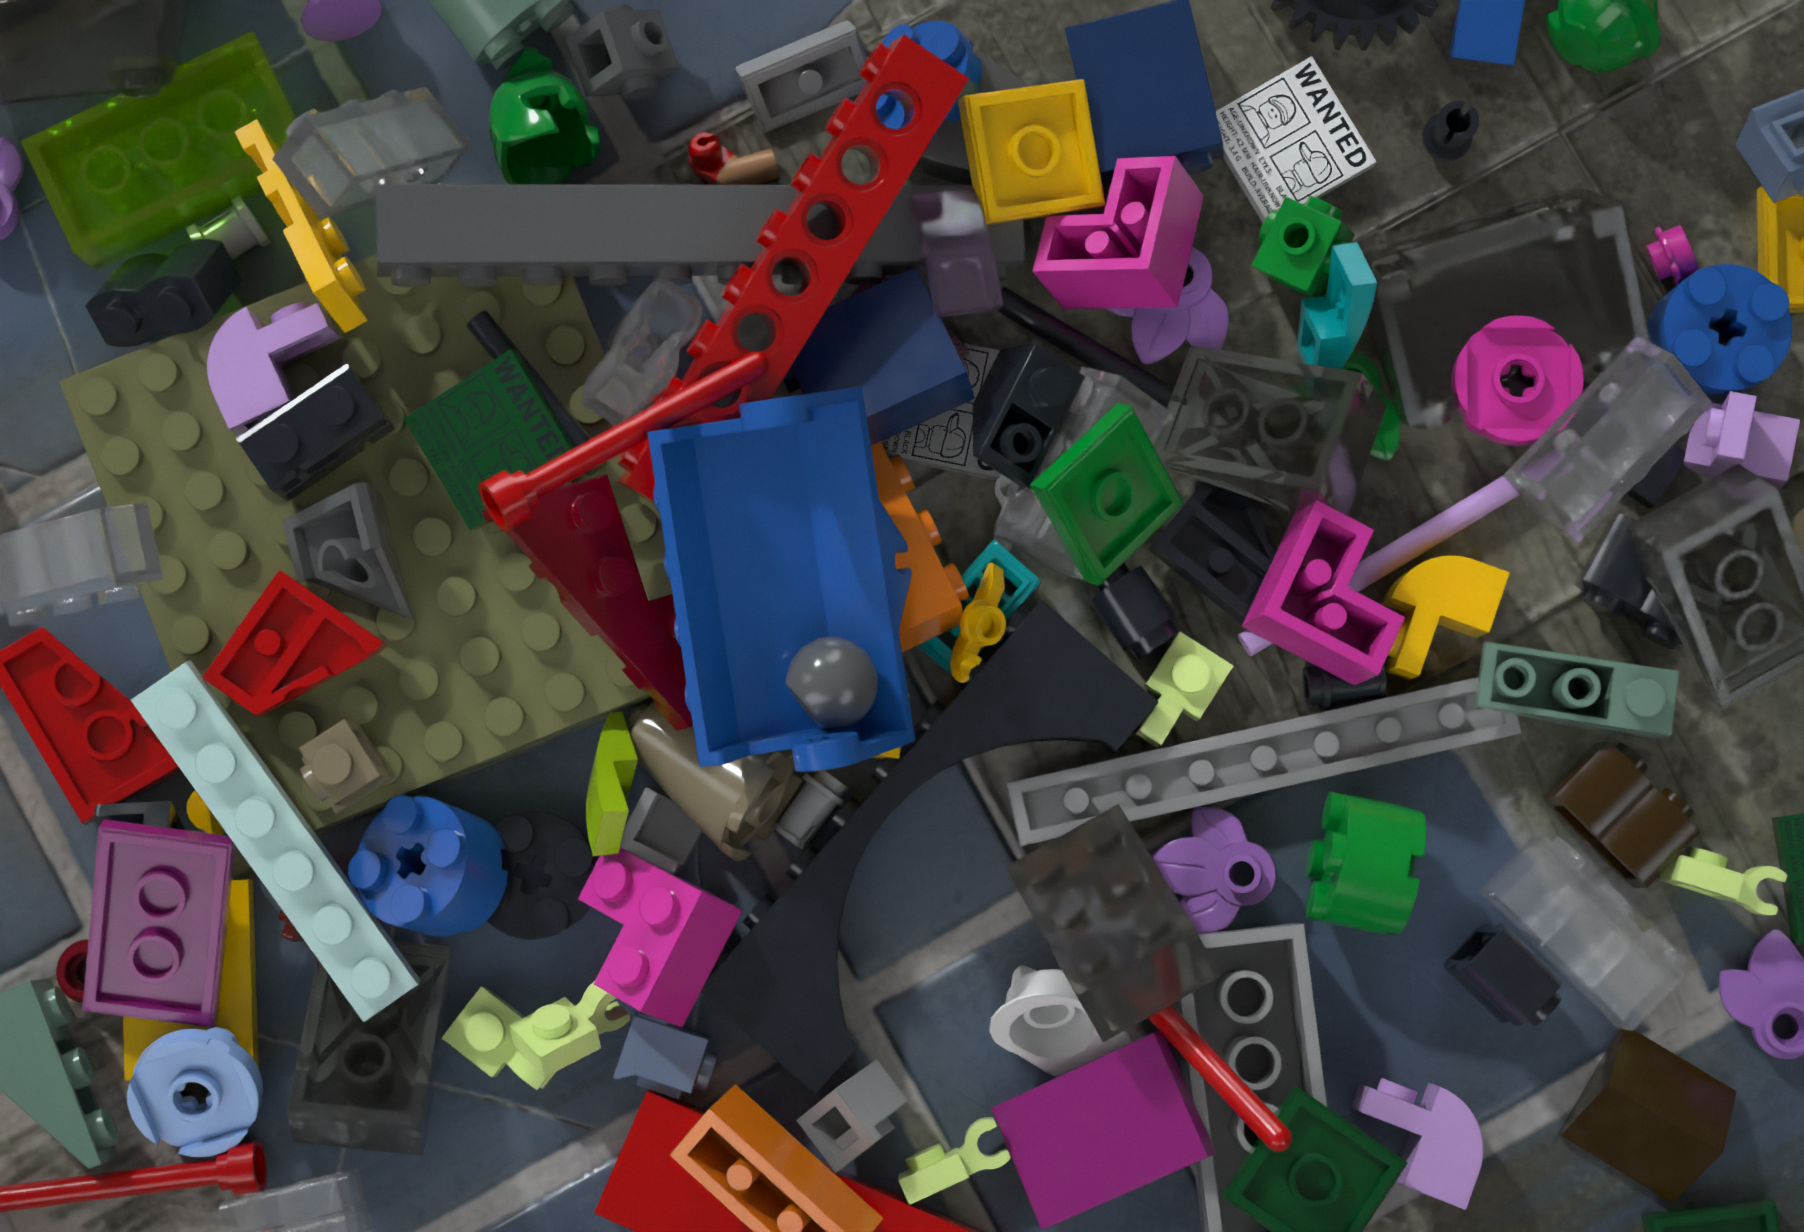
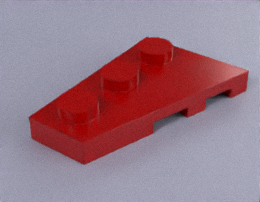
M41 626L0 650V686L82 824L88 825L94 821L96 805L125 803L181 770L132 701L44 627Z

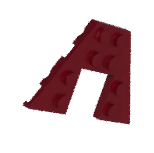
M608 475L559 487L538 498L539 506L531 510V518L506 532L532 561L529 568L540 580L548 581L554 585L559 593L561 604L591 637L599 635L626 665L621 669L638 689L646 691L652 696L656 709L676 731L692 727V715L685 702L686 677L682 651L674 631L676 613L673 594L648 601ZM487 509L483 510L484 518L488 523L492 522L493 519Z

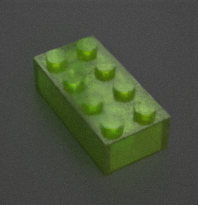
M253 30L21 141L74 255L95 271L231 206L232 199L239 194L243 199H246L263 191L257 179L263 172L251 156L243 150L235 134V131L258 119L297 173L322 162L269 51Z

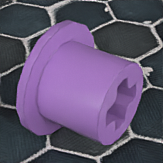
M307 0L308 4L302 11L301 24L306 34L316 40L328 42L347 40L361 35L373 27L380 18L382 6L380 0Z

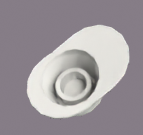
M1019 966L1015 969L1012 975L1011 987L1007 992L1006 1002L991 1017L989 1032L996 1044L1007 1051L1021 1056L1055 1077L1064 1075L1133 1043L1129 1032L1123 1026L1094 1007L1085 983L1073 973L1059 969L1036 971L1027 966Z

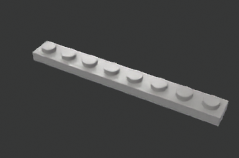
M1477 677L1006 783L1019 845L1025 846L1521 734L1518 716L1475 707L1479 679Z

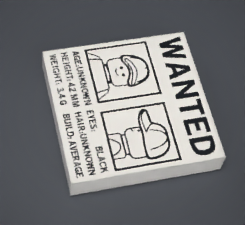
M1312 56L1216 111L1223 141V159L1262 223L1272 210L1280 209L1285 197L1305 205L1309 196L1319 199L1373 168L1376 163L1375 158Z

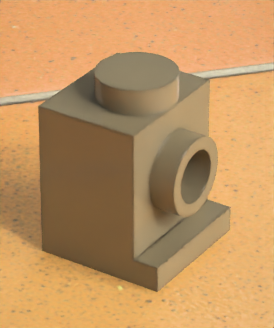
M343 719L299 747L304 756L301 759L305 766L300 768L305 781L320 801L323 802L327 799L335 814L341 813L394 779L359 723Z

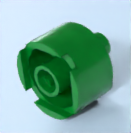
M1330 791L1327 795L1322 815V829L1326 830L1324 841L1313 840L1311 842L1306 860L1305 877L1316 879V881H1313L1308 894L1306 918L1382 935L1395 936V934H1400L1410 918L1420 879L1413 878L1415 856L1424 858L1426 820L1424 812L1410 809L1406 806Z

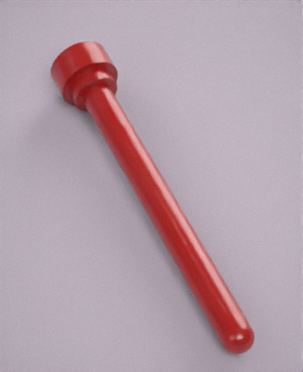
M750 352L527 474L520 470L512 474L503 470L479 483L478 489L489 515L504 532L522 524L531 518V510L539 506L538 498L647 440V432L667 429L764 376L769 369L768 358L761 352Z
M1101 922L1086 930L1076 942L1073 950L1075 960L1093 978H1102L1107 982L1113 981L1269 1149L1275 1152H1282L1288 1149L1292 1142L1290 1130L1132 964L1133 956L1130 952V943L1121 932L1110 922Z
M259 1140L239 1142L236 1146L228 1148V1151L217 1154L216 1159L0 1186V1213L219 1185L222 1191L232 1190L235 1196L262 1193L265 1191L267 1184L265 1151Z

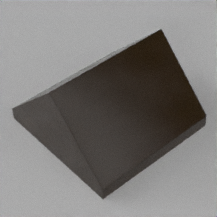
M1621 1024L1558 1135L1673 1203L1723 1153L1737 1091L1626 1024Z

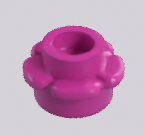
M1681 225L1662 232L1660 227L1655 228L1654 234L1658 241L1646 245L1654 270L1659 280L1671 276L1674 283L1678 285L1682 282V278L1699 270L1691 246Z

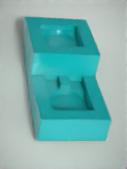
M1357 242L1332 246L1326 296L1305 298L1301 301L1296 348L1314 388L1328 386L1346 363L1362 335L1374 302L1377 281Z

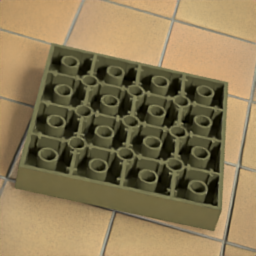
M376 254L353 263L366 288V291L360 293L358 298L368 321L344 333L331 316L341 339L293 360L282 367L295 396L298 397L345 364H348L362 378L396 429L374 444L369 441L364 443L365 450L288 502L272 492L236 439L239 436L228 428L209 385L207 359L211 343L220 327L232 315L243 308L215 318L198 330L175 334L59 381L171 672L191 660L203 677L277 572L281 570L297 581L283 519L355 483H367L383 496L413 620L310 581L299 582L387 643L382 652L262 717L254 715L206 681L317 837L384 810L386 804L396 796L417 797L607 719L609 713H623L653 700L650 694L638 689L621 669L626 665L599 635L591 637L561 604L559 593L554 585L548 581L540 580L529 568L532 561L506 532L502 531L494 521L487 523L478 530H470L404 420L405 417L493 361L491 356L466 327L473 317L485 310L488 311L590 439L630 418L631 414L575 276H563V283L554 286L524 284L523 277H497V283L494 285L469 287L459 285L457 277H431V284L426 286L400 287L391 284V277H377ZM308 282L245 306L262 321L264 327L272 324L270 318L275 312L295 303L305 302L308 307L318 303L329 314L312 292ZM619 454L608 460L595 474L588 477L584 473L560 487L608 475L648 601L672 594L671 581L664 567L666 549L661 517L653 503L618 482L625 471L624 468L617 465L621 456ZM343 719L360 724L394 779L341 813L335 814L327 799L323 802L320 801L305 781L300 768L305 766L301 759L304 756L299 747Z

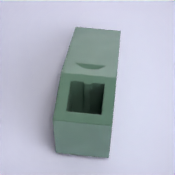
M1484 642L1475 707L1586 730L1653 740L1671 736L1680 671Z
M50 979L30 980L0 993V1090L88 1169L118 1158L114 1147L119 1142L118 1130L110 1112L105 1107L99 1109L90 1085L95 1083L96 1080L93 1064L82 1047L76 1048L67 1026V1024L72 1022L69 1002L59 987H52Z

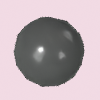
M838 636L818 638L803 646L791 660L785 685L792 696L811 719L824 730L847 728L862 720L873 707L879 689L877 668L869 653L856 642Z

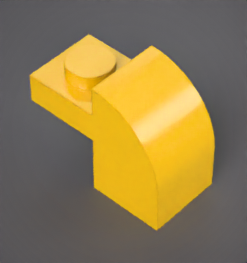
M1448 555L1424 561L1399 577L1388 589L1381 603L1405 613V619L1388 654L1390 657L1385 672L1406 680L1420 676L1437 624L1474 638L1489 633L1510 572L1471 558Z

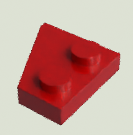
M279 570L202 678L254 715L262 717L382 652L387 643L294 578Z

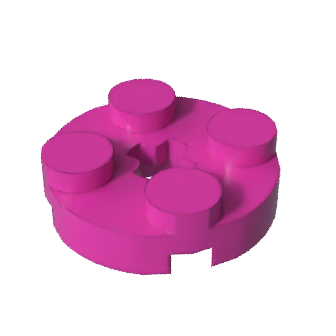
M1529 316L1502 317L1490 322L1479 332L1472 335L1457 356L1451 375L1453 399L1467 429L1474 434L1483 435L1490 441L1512 446L1533 444L1558 431L1579 404L1583 391L1582 363L1571 343L1568 346L1561 336L1553 332L1555 328L1545 321ZM1511 365L1521 366L1523 376L1533 377L1534 386L1524 389L1521 397L1512 396L1509 388L1502 387L1500 377L1508 375Z

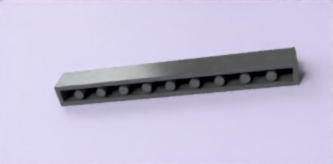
M375 184L377 277H391V284L400 287L426 286L431 284V277H457L459 285L469 287L494 285L497 283V277H523L524 284L554 286L563 283V276H589V283L597 286L622 285L628 282V276H653L655 284L664 286L689 284L692 282V276H718V283L727 285L741 264L751 269L764 246L756 242V238L763 225L776 208L785 213L798 191L790 185ZM903 185L844 282L854 285L874 284L883 280L882 275H899L915 267L924 284L942 282L945 280V275H969V282L975 284L1003 282L1007 280V274L1013 273L1025 261L1023 220L979 226L972 185ZM814 204L808 212L807 225L815 237L821 240H829L836 230V218L828 207ZM781 259L776 263L772 275H781V282L784 284L802 285L801 270L794 262Z

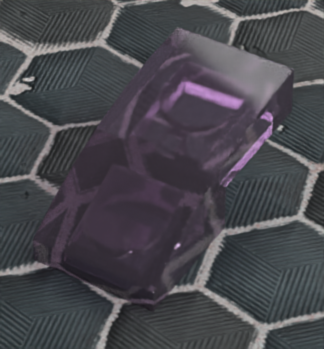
M975 189L912 195L910 203L920 261L926 260L935 318L998 311L1003 306L1001 288L988 229Z

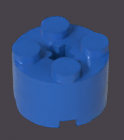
M1719 264L1699 269L1670 290L1653 308L1644 334L1645 352L1650 363L1653 362L1657 372L1663 380L1661 382L1672 393L1692 402L1700 400L1719 403L1727 398L1730 391L1744 393L1770 377L1779 368L1787 355L1792 338L1789 298L1781 286L1772 283L1759 272L1744 266ZM1712 324L1717 326L1719 333L1725 337L1723 345L1718 343V332L1709 329V326Z
M400 795L392 798L386 804L384 810L368 826L357 853L349 863L348 876L352 885L358 888L365 906L381 921L436 938H449L450 935L462 931L468 933L475 930L491 917L504 895L508 871L502 869L500 849L505 850L502 837L489 821L479 815L436 799Z

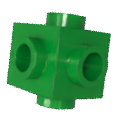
M1309 196L1305 205L1285 197L1280 209L1272 210L1262 224L1258 236V243L1261 244V247L1251 266L1266 278L1309 298L1325 296L1332 246L1351 243L1355 234L1340 221L1344 212L1337 207L1313 196Z

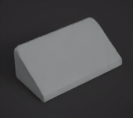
M846 20L736 66L735 70L761 131L765 134L839 103L845 97L851 98L858 95L867 82L859 76V72L867 60V55L856 27Z

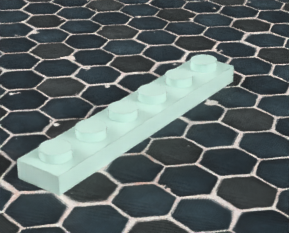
M191 660L185 662L131 699L139 713L363 1022L419 984L420 978L376 917L365 906L356 889L212 689L202 678Z

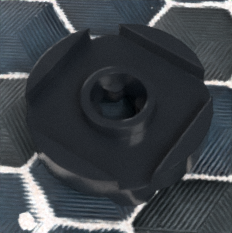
M540 811L509 815L501 819L494 827L501 835L505 850L500 849L502 869L508 871L507 885L497 909L487 922L508 936L524 940H537L559 935L580 922L591 906L578 900V897L597 863L595 856L592 855L589 841L581 829L561 816ZM535 857H540L546 861L543 871L552 876L551 883L548 888L537 886L533 893L529 894L522 889L524 880L517 876V872L521 864L531 865Z

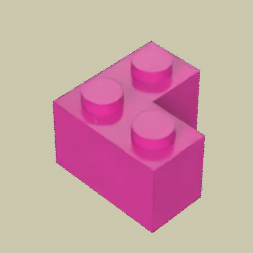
M1176 156L1117 158L1104 214L1046 216L1033 273L1063 309L1178 307L1204 195Z
M1318 500L1294 514L1241 627L1352 685H1357L1378 676L1405 617L1348 588L1374 530Z
M619 848L618 854L600 855L578 900L624 926L605 960L594 985L640 1012L683 1027L743 910L682 877L670 874L622 848Z

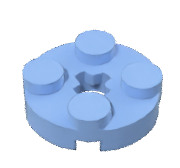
M213 1027L206 1031L201 1029H183L158 1038L141 1053L129 1083L127 1104L131 1118L137 1128L155 1144L158 1145L160 1139H162L169 1145L180 1147L178 1154L189 1157H209L223 1153L228 1148L236 1146L247 1134L249 1127L256 1120L261 1106L263 1081L256 1062L244 1048L239 1046L238 1039L229 1030L220 1027ZM187 1082L199 1083L209 1090L205 1104H198L194 1096L183 1097L180 1091L185 1089Z

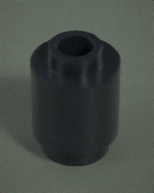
M1123 562L1100 586L1094 585L1099 593L1090 599L1089 602L1123 651L1130 648L1137 660L1143 658L1180 632L1171 619L1176 615L1142 565L1130 571L1125 562Z

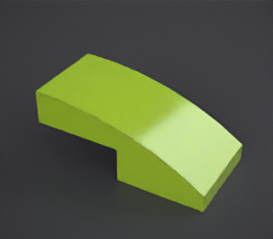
M622 712L609 713L605 721L588 785L586 824L593 856L618 854L629 812L627 802L638 758Z

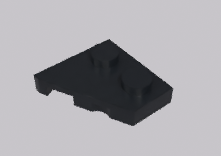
M1226 453L1217 465L1236 462ZM1203 481L1148 550L1242 625L1278 549L1273 547L1267 539V526L1256 504L1251 506L1247 496Z

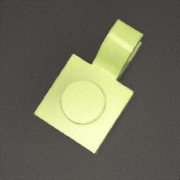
M1179 632L1143 686L1159 698L1157 700L1158 704L1147 715L1135 735L1158 748L1171 731L1181 712L1197 722L1233 668V665L1184 633Z
M1690 847L1688 855H1679L1661 873L1659 881L1716 899L1735 902L1756 915H1776L1777 906L1764 903L1758 898L1756 892L1757 885L1763 879L1777 883L1786 882L1787 874L1773 866H1757L1748 869L1743 874L1726 869L1727 857L1707 850Z
M593 982L586 989L581 1001L576 1006L564 997L510 1024L509 1028L513 1045L544 1077H547L601 1049L599 1034L615 1031L623 1027L630 1021V1015L617 1001L609 1004L617 998L595 986Z
M486 986L479 988L442 1037L444 1041L492 1078L497 1077L507 1064L522 1080L538 1090L539 1088L544 1089L556 1073L554 1072L544 1077L513 1045L509 1025L525 1016Z
M993 1117L981 1118L972 1123L965 1134L964 1143L959 1149L955 1148L944 1153L941 1144H936L905 1159L909 1170L899 1174V1183L909 1205L963 1181L975 1172L984 1169H996L1009 1161L1011 1156L1007 1148L999 1150L995 1154L987 1155L982 1153L977 1146L978 1138L982 1133L997 1127Z

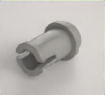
M825 770L814 771L811 776L805 772L802 778L807 782L778 822H775L772 826L775 831L803 851L808 847V844L837 805L843 807L847 803L842 798L849 788Z

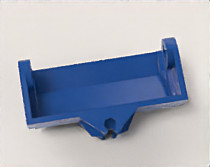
M862 386L739 404L741 418L647 432L655 479L654 503L661 517L666 549L664 567L671 581L676 613L674 631L682 651L686 677L685 702L692 715L699 767L723 765L750 755L792 749L795 771H818L852 765L915 742L899 636V627L912 571L910 568L897 569L895 565V553L907 552L908 545L879 500ZM838 636L856 642L869 653L877 668L879 689L873 707L862 720L847 728L824 730L811 719L792 696L785 685L791 660L803 646L818 638Z

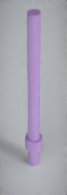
M1562 442L1556 443L1359 562L1348 588L1356 592L1363 590L1573 463V457L1569 449ZM1249 630L1238 634L1242 646L1250 656L1273 644Z

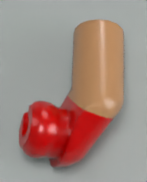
M707 132L695 135L688 144L689 166L696 176L711 185H760L780 179L772 148L738 157L719 144L718 136Z

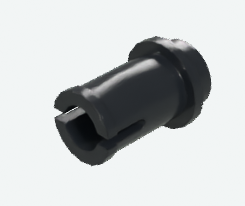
M1461 100L1452 101L1446 104L1438 114L1432 116L1425 124L1422 132L1423 145L1426 151L1435 159L1454 161L1468 151L1473 135L1479 126V115L1472 105L1464 113L1461 109L1465 102ZM1449 130L1455 133L1451 139L1446 137Z
M1316 665L1303 668L1302 684L1307 705H1318L1321 710H1329L1331 703L1373 698L1379 700L1386 697L1387 681L1384 665L1378 676L1357 685H1352Z

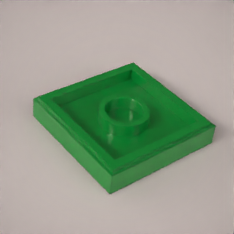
M1117 403L1030 484L1085 582L1100 586L1185 504L1133 407Z

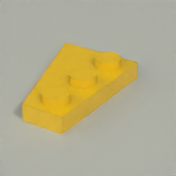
M258 119L235 131L243 150L251 156L263 172L257 179L266 197L273 203L279 216L287 226L283 232L314 295L344 333L368 321L358 298L360 293L366 291L365 285L350 260L346 256L343 258L341 256L349 251V246L332 218H326L334 210L320 184L314 178L307 182L303 181Z

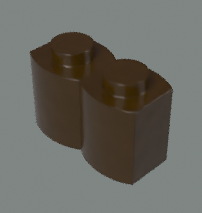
M1608 741L1595 743L1543 798L1559 817L1586 840L1597 854L1634 888H1648L1700 834L1696 826L1690 821L1694 812L1688 803L1674 791L1664 788L1660 792L1651 784L1644 775L1648 769L1647 764L1630 747L1621 742L1616 746H1613Z

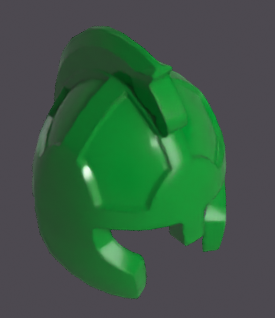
M1559 0L1558 10L1544 16L1546 33L1555 51L1566 62L1572 65H1580L1594 73L1613 72L1630 64L1637 58L1644 59L1650 57L1661 44V32L1657 22V0Z
M530 46L526 47L512 65L505 80L497 88L492 99L489 115V134L493 143L494 157L500 167L504 180L510 185H561L576 167H588L596 161L600 152L599 133L597 127L591 126L588 121L586 101L580 90L565 76L550 69L552 66L551 58L539 54L536 48Z

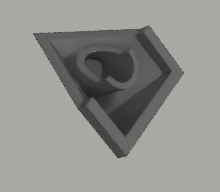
M355 483L283 519L298 582L310 581L413 620L384 499L367 483Z

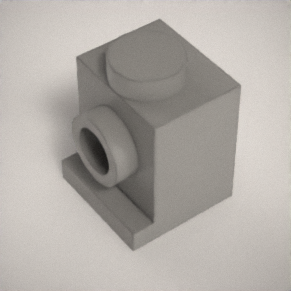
M876 1059L835 1088L796 1121L834 1172L837 1173L895 1128L888 1117L908 1102V1100Z

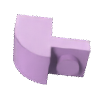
M305 302L286 306L275 312L270 318L272 324L265 327L262 321L245 307L232 315L216 333L207 359L209 385L228 428L238 436L296 398L283 370V365L341 339L331 316L318 303L309 307Z
M1730 391L1722 405L1696 400L1683 463L1688 469L1712 479L1779 493L1788 482L1800 419L1754 411L1757 396Z
M1381 1078L1376 1090L1359 1083L1351 1108L1410 1131L1401 1156L1408 1164L1396 1182L1466 1210L1483 1159L1481 1131L1477 1120L1468 1106L1452 1092L1431 1083L1427 1085L1420 1107L1414 1105L1418 1092Z

